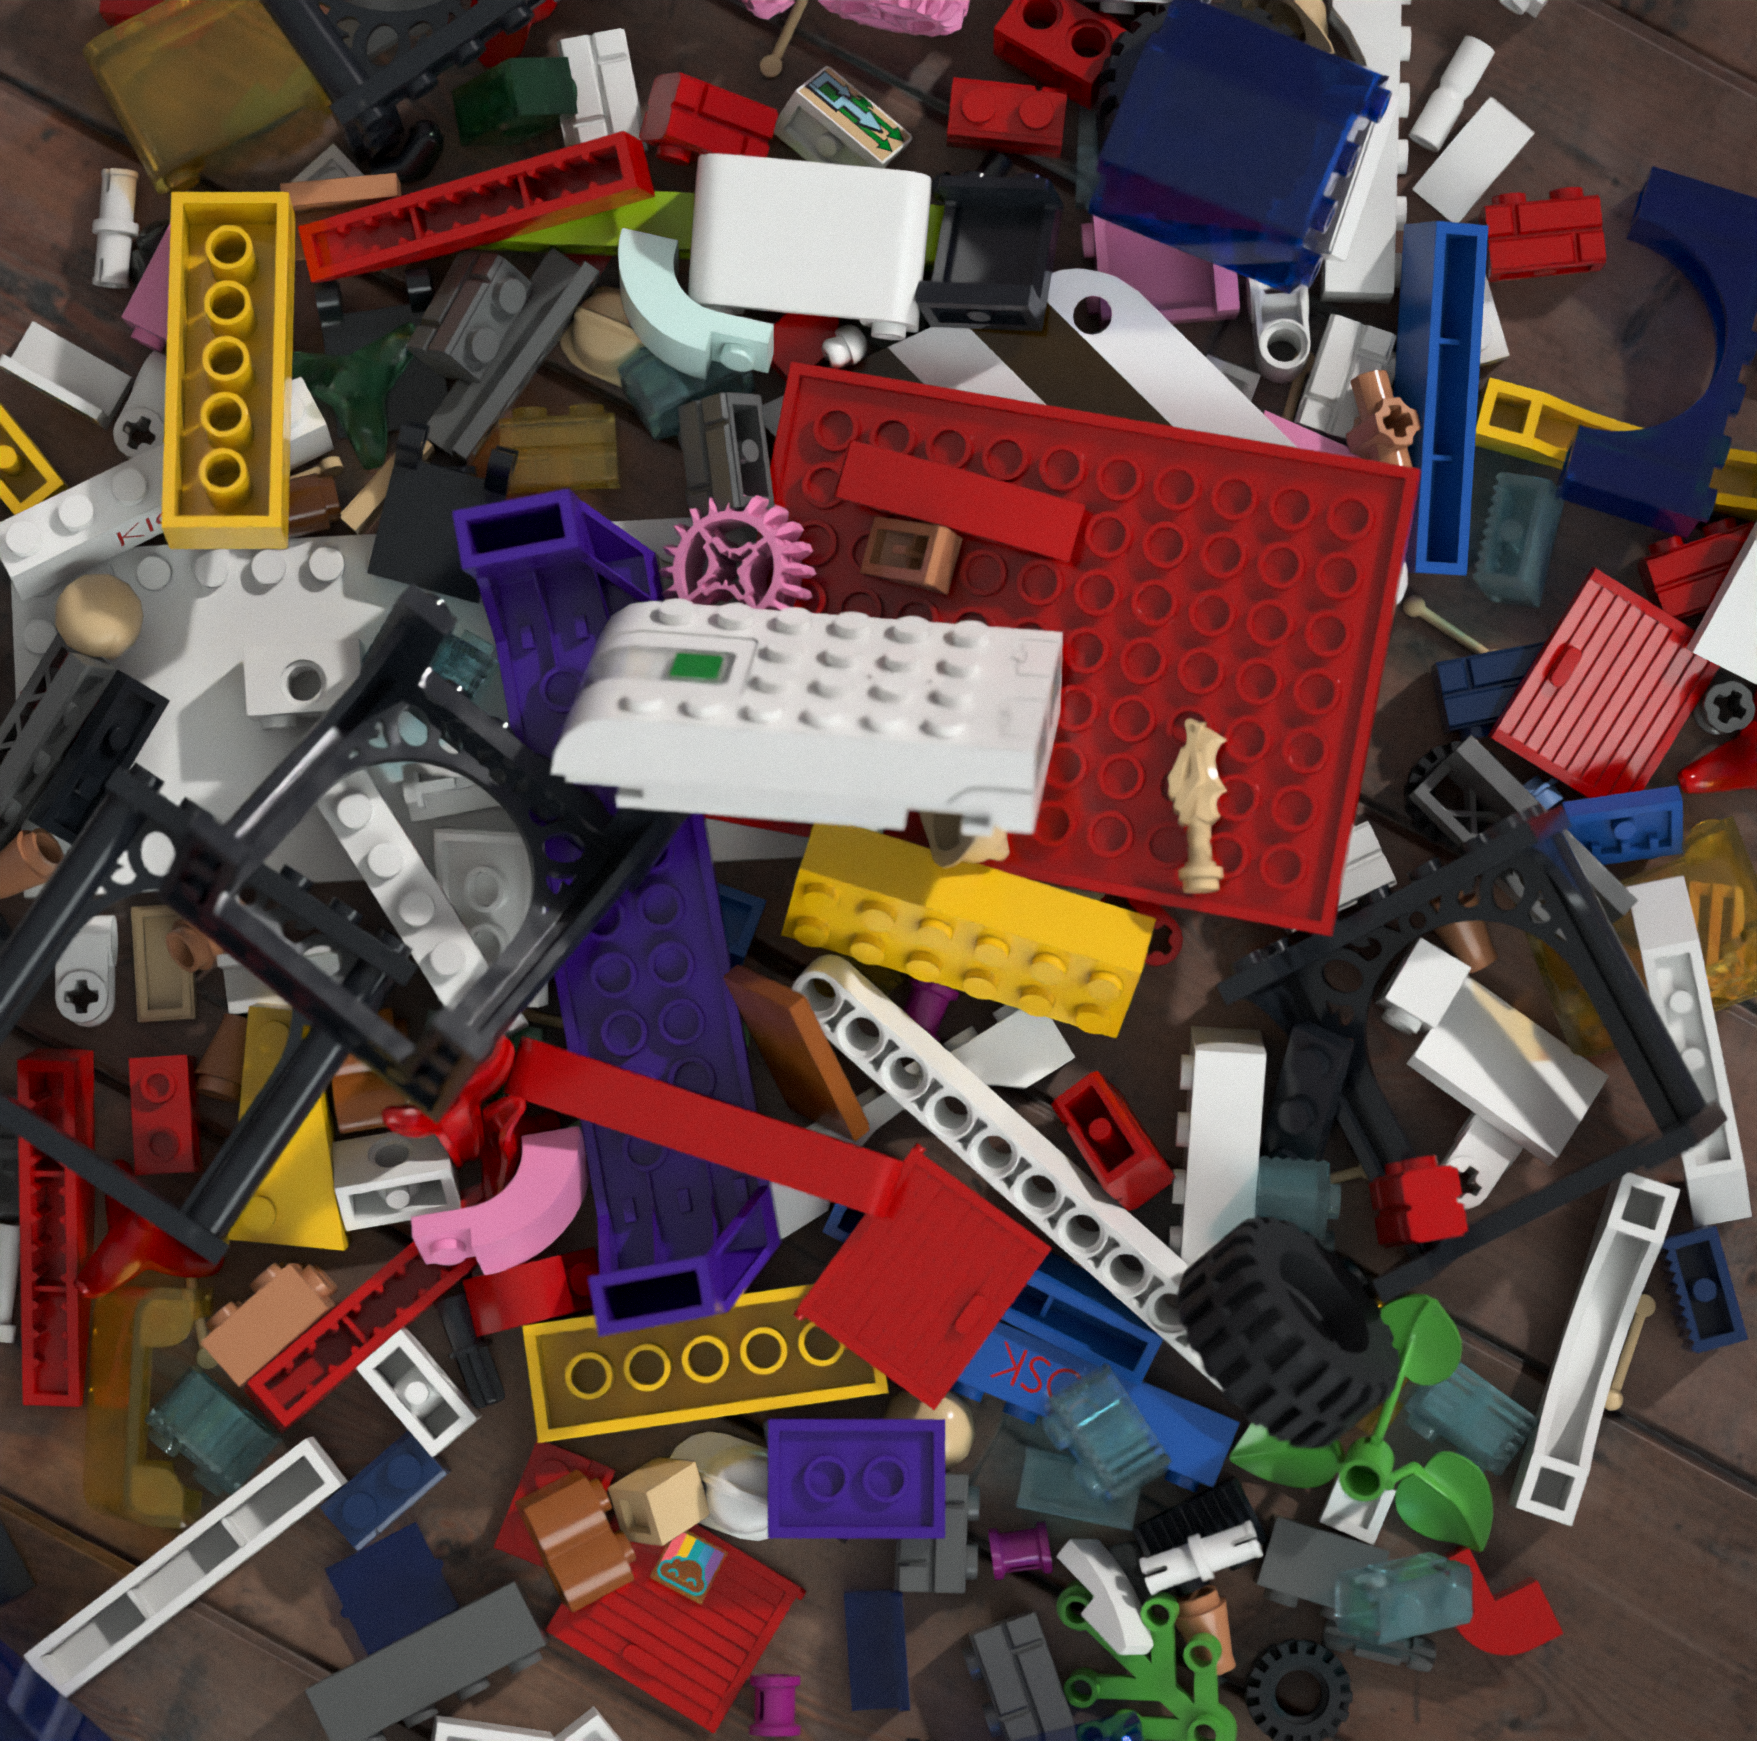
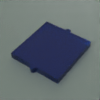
M417 1521L325 1569L344 1606L341 1609V1615L344 1618H350L368 1655L460 1608L441 1571L444 1567V1562L440 1558L435 1559Z

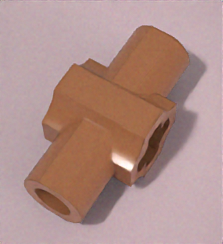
M1375 370L1356 376L1350 382L1359 416L1354 419V426L1351 431L1346 433L1350 453L1359 456L1361 459L1412 467L1407 447L1413 444V436L1421 429L1417 411L1408 407L1400 397L1394 398L1387 371Z

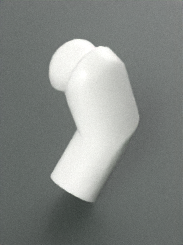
M849 324L839 327L835 330L836 337L828 338L822 344L825 360H830V367L835 369H842L848 365L853 366L868 356L865 336L854 325Z

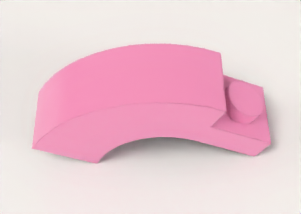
M580 1127L522 1136V1159L519 1169L510 1184L494 1198L472 1207L411 1217L412 1238L425 1264L454 1265L462 1262L465 1258L475 1256L484 1275H489L526 1262L552 1244L564 1232L578 1212L586 1195L590 1180L584 1138Z

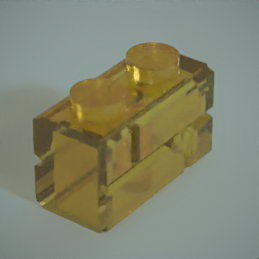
M593 403L572 405L569 407L570 415L547 416L545 407L530 406L512 409V418L499 419L500 445L520 451L508 494L553 492L563 489L573 491L620 488L618 424L615 413H604V405Z

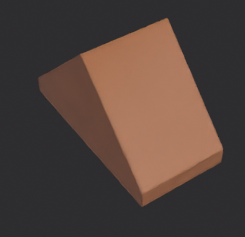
M874 517L860 573L948 595L962 538L950 529L939 525Z

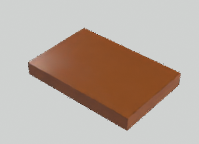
M738 964L722 977L788 1107L854 1142L870 1130L869 1123L806 996Z

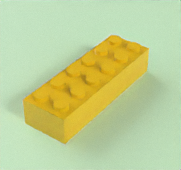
M171 192L161 528L170 549H288L296 216L289 192Z
M814 823L799 868L781 935L798 940L803 945L809 947H821L853 957L864 964L880 965L909 974L914 979L922 982H935L964 991L977 999H990L1019 1008L1032 1016H1045L1071 1024L1087 1033L1103 1034L1117 1038L1141 976L1156 919L977 863L960 861L953 867L942 868L934 863L929 848L858 826Z
M815 1283L743 1293L728 1313L604 1336L598 1335L595 1315L522 1326L538 1443L889 1393L887 1376L806 1317L803 1321H800L793 1316V1313Z

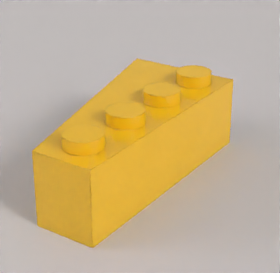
M257 1002L249 1006L238 1122L280 1060L290 1031L291 1005ZM303 1025L301 1038L306 1036L311 1026ZM327 1088L228 1233L229 1240L342 1251L352 1244L351 1232L345 1230L334 1190L333 1142H335L334 1137L336 1135L333 1115L330 1112Z

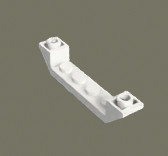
M1684 875L1625 886L1638 900L1630 909L1636 942L1640 949L1648 994L1706 1103L1718 1099L1728 1118L1701 1145L1681 1154L1684 1168L1682 1170L1694 1228L1752 1217L1745 1165L1699 936Z

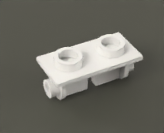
M423 763L401 765L404 780L402 781L405 802L409 807L412 823L501 806L485 790L457 773ZM489 777L490 781H491L493 784L498 785L495 781H493V780Z

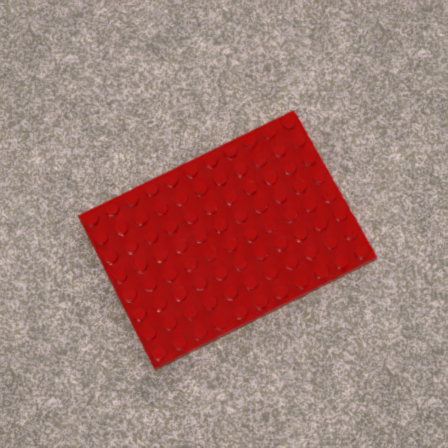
M791 361L770 472L774 504L788 510L787 522L794 521L803 527L804 531L797 542L808 543L814 550L808 557L801 560V564L813 567L817 573L809 579H802L801 583L802 588L808 589L811 592L812 598L809 600L797 598L793 605L794 607L803 608L810 613L839 615L845 612H860L870 618L883 619L916 616L928 622L957 624L963 621H978L989 627L1063 632L1060 716L1033 834L1007 832L1008 856L1004 860L988 859L977 864L1029 880L1333 937L1422 471L1420 468ZM853 440L907 454L1085 505L1070 561L1061 562L1018 548L998 545L953 531L962 538V543L948 595L860 573L874 517L915 521L834 497L849 441ZM759 531L757 532L756 542L764 537ZM774 567L767 576L768 590L772 582ZM1187 719L1207 722L1206 728L1213 730L1228 740L1221 744L1215 757L1219 779L1228 790L1217 800V810L1220 818L1211 825V861L1216 862V866L1223 867V879L1219 880V891L1185 893L1183 891V881H1179L1178 869L1184 868L1185 863L1190 862L1188 861V826L1181 827L1178 824L1179 816L1173 812L1175 802H1172L1168 796V775L1176 763L1180 749L1186 746L1187 731L1184 722ZM908 809L904 830L884 829L883 835L930 849L919 810ZM705 814L706 819L806 838L810 837L814 822Z

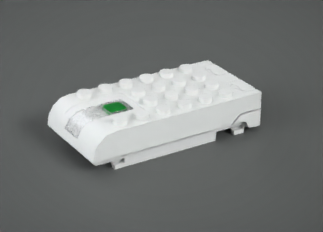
M679 598L668 599L663 602L649 601L630 604L612 615L600 633L555 749L551 774L565 775V782L619 786L616 796L617 807L901 830L905 828L908 809L961 813L963 814L961 834L992 837L994 825L1008 832L1033 834L1060 716L1063 632L989 627L978 621H963L957 624L928 622L916 616L883 619L870 618L860 612H845L839 615L817 614L798 607H790L778 611L752 609L750 606L742 603H729L722 606L699 605Z

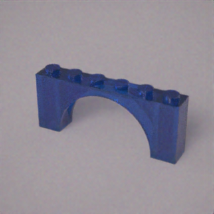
M1652 166L1640 188L1626 239L1639 243L1667 259L1682 272L1698 292L1708 312L1714 333L1715 361L1712 377L1706 393L1684 413L1659 425L1631 431H1607L1580 425L1568 444L1554 497L1688 538L1699 521L1708 522L1713 511L1718 490L1709 487L1714 468L1722 470L1732 442V437L1723 434L1728 416L1736 418L1746 391V385L1738 382L1742 364L1751 365L1757 350V332L1752 331L1757 313V198Z

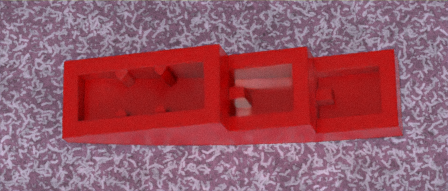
M853 440L849 441L834 497L915 522L939 525L951 531L998 545L1011 546L1061 562L1070 561L1085 508L1083 504Z

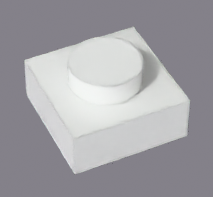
M1337 1473L1318 1521L1374 1545L1396 1491L1385 1489L1383 1494L1375 1500L1368 1502L1357 1501L1349 1497L1342 1490L1339 1483V1473Z

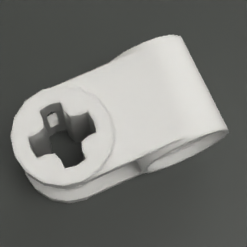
M1296 268L1294 273L1290 275L1259 277L1256 272H1247V308L1249 321L1252 324L1255 362L1258 371L1264 378L1273 383L1284 384L1291 382L1302 373L1310 352L1309 294L1305 268ZM1287 341L1296 348L1298 356L1291 361L1281 362L1269 354L1267 347L1273 342Z
M153 351L145 360L135 380L132 393L114 426V442L128 459L134 458L164 443L166 355L158 351ZM149 427V431L155 436L154 442L151 445L141 443L138 446L131 438L135 430L145 432Z
M115 915L94 916L79 931L55 965V1000L57 1008L63 1016L79 1026L89 1028L100 1026L114 1012L116 1003L115 966L118 957V929ZM85 985L88 986L89 990L99 995L98 1002L88 1004L87 1013H84L82 1008L73 1004V997L83 995Z
M1473 1111L1454 1140L1455 1143L1439 1165H1451L1458 1168L1459 1174L1466 1171L1470 1175L1467 1185L1473 1190L1472 1194L1465 1193L1457 1198V1202L1464 1203L1465 1210L1480 1205L1487 1198L1501 1175L1508 1170L1523 1149L1522 1146Z

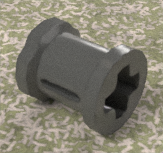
M1735 681L1711 684L1707 687L1692 711V716L1699 728L1712 735H1724L1734 730L1744 729L1752 721L1755 713L1752 693L1743 684ZM1728 696L1730 699L1727 708L1734 712L1733 717L1719 720L1717 717L1720 709L1713 702L1716 699Z

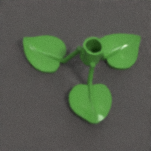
M1403 1295L1392 1299L1380 1308L1382 1312L1380 1316L1384 1324L1389 1325L1394 1337L1392 1346L1398 1350L1400 1360L1398 1369L1400 1371L1395 1390L1391 1393V1397L1384 1401L1372 1436L1362 1437L1354 1441L1346 1455L1340 1440H1336L1330 1446L1323 1448H1297L1291 1446L1289 1441H1278L1269 1436L1266 1428L1263 1426L1256 1427L1251 1422L1231 1451L1229 1460L1255 1476L1285 1486L1315 1488L1326 1484L1335 1477L1336 1473H1339V1483L1345 1494L1352 1499L1362 1502L1377 1499L1383 1494L1385 1489L1392 1490L1395 1483L1400 1481L1395 1493L1396 1510L1401 1519L1414 1531L1434 1540L1463 1545L1477 1552H1482L1488 1541L1493 1521V1500L1487 1479L1478 1466L1462 1455L1442 1451L1434 1454L1427 1461L1424 1468L1419 1463L1412 1461L1391 1472L1394 1465V1455L1391 1448L1383 1441L1404 1377L1406 1376L1409 1380L1419 1385H1435L1449 1378L1457 1369L1461 1359L1462 1341L1457 1327L1440 1303L1428 1295Z

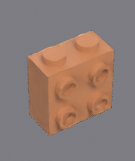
M275 1262L249 1285L255 1292L243 1305L240 1301L235 1304L230 1302L205 1324L211 1333L200 1343L239 1387L245 1386L251 1378L339 1305L332 1297L339 1290L338 1287L317 1264L313 1267L309 1264L306 1267L303 1263H289L286 1266L283 1262L279 1265Z

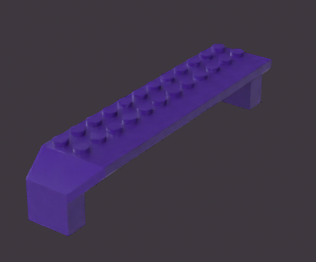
M570 489L452 511L462 569L477 581L495 640L510 727L515 737L535 753L549 757L552 761L600 633L612 615L630 604L665 601L662 595L665 589L663 578L659 572L661 569L659 556L580 500ZM572 782L580 790H586L596 795L605 805L606 811L612 816L620 808L617 807L616 803L619 786ZM529 810V817L534 823L541 827L547 825ZM691 813L639 887L633 893L627 889L554 974L567 1049L759 1113L742 1015L722 977L733 968L705 814ZM564 837L550 838L544 842L545 855L552 860L571 862L581 857L582 852ZM546 877L548 887L555 894L558 893L562 880L567 885H570L573 879ZM580 1119L598 1220L600 1275L588 1277L598 1335H610L730 1312L782 1244L772 1182Z

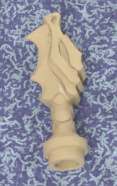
M1187 719L1184 722L1187 731L1186 746L1180 749L1176 763L1168 775V796L1172 802H1175L1173 812L1179 816L1178 824L1181 827L1188 826V861L1190 862L1185 863L1184 868L1178 869L1179 881H1183V891L1185 893L1219 891V880L1223 879V867L1216 866V862L1211 861V825L1220 818L1217 810V800L1228 790L1219 779L1215 757L1221 744L1228 740L1213 730L1206 728L1207 722Z

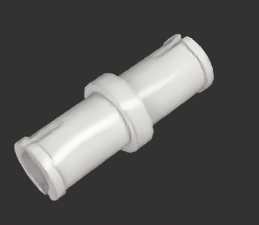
M105 168L101 170L102 186L99 219H94L92 225V232L97 235L95 271L92 284L105 288H129L132 238L138 237L139 225L134 222L136 185L139 173L128 169Z
M1251 1520L1202 1539L1199 1533L1187 1538L1188 1543L1148 1558H1140V1567L1142 1573H1145L1146 1576L1167 1569L1159 1574L1144 1578L1150 1594H1157L1158 1591L1201 1577L1202 1581L1205 1582L1214 1578L1215 1571L1255 1557H1262V1549L1256 1539L1235 1546L1238 1543L1257 1537Z

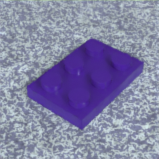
M768 1419V1538L945 1539V1419Z

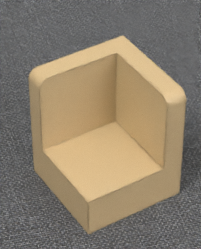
M657 1457L608 1487L620 1529L624 1532L628 1541L663 1546L710 1514L701 1478L694 1461Z

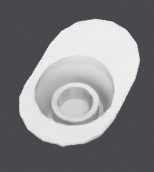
M711 1431L692 1435L675 1448L670 1459L696 1462L707 1498L710 1514L700 1521L699 1524L740 1539L753 1541L769 1539L768 1449L729 1434Z

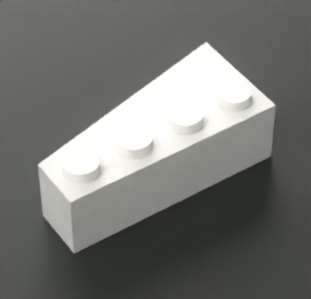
M1191 1026L1189 1055H1181L1179 1089L1187 1090L1186 1112H1177L1175 1146L1184 1147L1183 1169H1173L1176 1177L1172 1182V1204H1181L1180 1226L1170 1225L1168 1248L1189 1266L1241 1222L1249 1218H1255L1266 1051L1260 1030Z

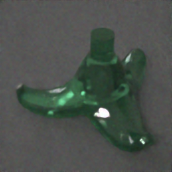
M411 322L400 325L381 338L349 355L293 352L292 380L301 376L310 394L328 404L334 410L361 466L365 470L379 468L386 460L387 418L385 396L414 356L406 347L416 329L415 325Z

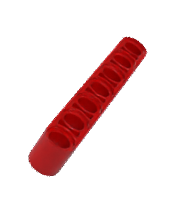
M521 1036L513 1068L503 1091L508 1095L520 1096L526 1101L882 1218L887 1217L904 1161L524 1036Z

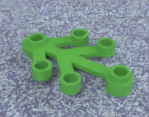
M1078 1579L1067 1584L1060 1594L1056 1605L1060 1620L1071 1629L1077 1631L1087 1630L1132 1674H1097L1090 1668H1078L1070 1674L1065 1682L1064 1695L1067 1701L1079 1708L1091 1706L1096 1699L1160 1701L1175 1715L1140 1716L1133 1709H1119L1112 1715L1106 1727V1735L1109 1741H1139V1739L1166 1741L1236 1740L1237 1724L1235 1718L1227 1707L1219 1703L1217 1663L1222 1655V1646L1215 1636L1209 1633H1198L1189 1640L1184 1649V1661L1188 1668L1194 1671V1699L1177 1683L1174 1622L1179 1615V1604L1172 1595L1166 1592H1157V1594L1150 1595L1141 1609L1142 1622L1150 1629L1154 1644L1151 1649V1657L1148 1654L1119 1655L1084 1617L1076 1615L1070 1608V1603L1074 1601L1081 1602L1087 1607L1094 1596ZM1155 1604L1164 1606L1169 1612V1618L1165 1620L1156 1618L1151 1611V1606ZM1198 1645L1207 1647L1212 1654V1659L1207 1661L1199 1659L1194 1654L1193 1648ZM1083 1680L1091 1686L1092 1694L1084 1695L1079 1693L1075 1689L1074 1681ZM1119 1721L1130 1723L1134 1728L1135 1734L1130 1736L1123 1735L1117 1729L1116 1723ZM1205 1724L1212 1727L1216 1737L1213 1739L1203 1737L1198 1733L1197 1726Z

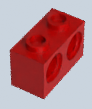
M1013 0L994 27L993 55L1049 87L1068 89L1067 97L1090 110L1098 99L1100 76L1104 60L1110 56L1111 45L1118 35L1127 30L1109 13H1103L1102 11L1094 12L1075 0ZM1034 20H1043L1052 26L1038 30L1031 28L1027 24ZM1082 48H1092L1100 54L1096 57L1086 58L1078 55L1076 51Z
M173 1055L128 1058L135 1175L154 1176L203 1172L199 1093L194 1090L198 1078L193 1075L197 1067V1057Z

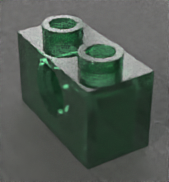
M568 57L508 58L451 91L461 147L521 145L578 114L576 104L577 86L571 76Z

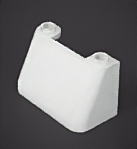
M731 154L700 155L697 162L688 297L707 309L730 315L743 314L745 309L858 319L862 325L871 327L872 337L885 340L906 339V332L918 333L920 308L916 303L919 281H923L932 179L925 174L904 170Z

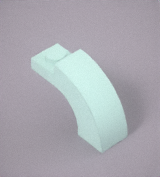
M622 228L619 239L618 262L623 309L637 337L656 357L678 371L704 380L707 378L711 361L721 362L726 367L735 371L746 372L756 370L768 373L774 354V324L713 311L697 304L685 294L677 281L679 273L678 240Z

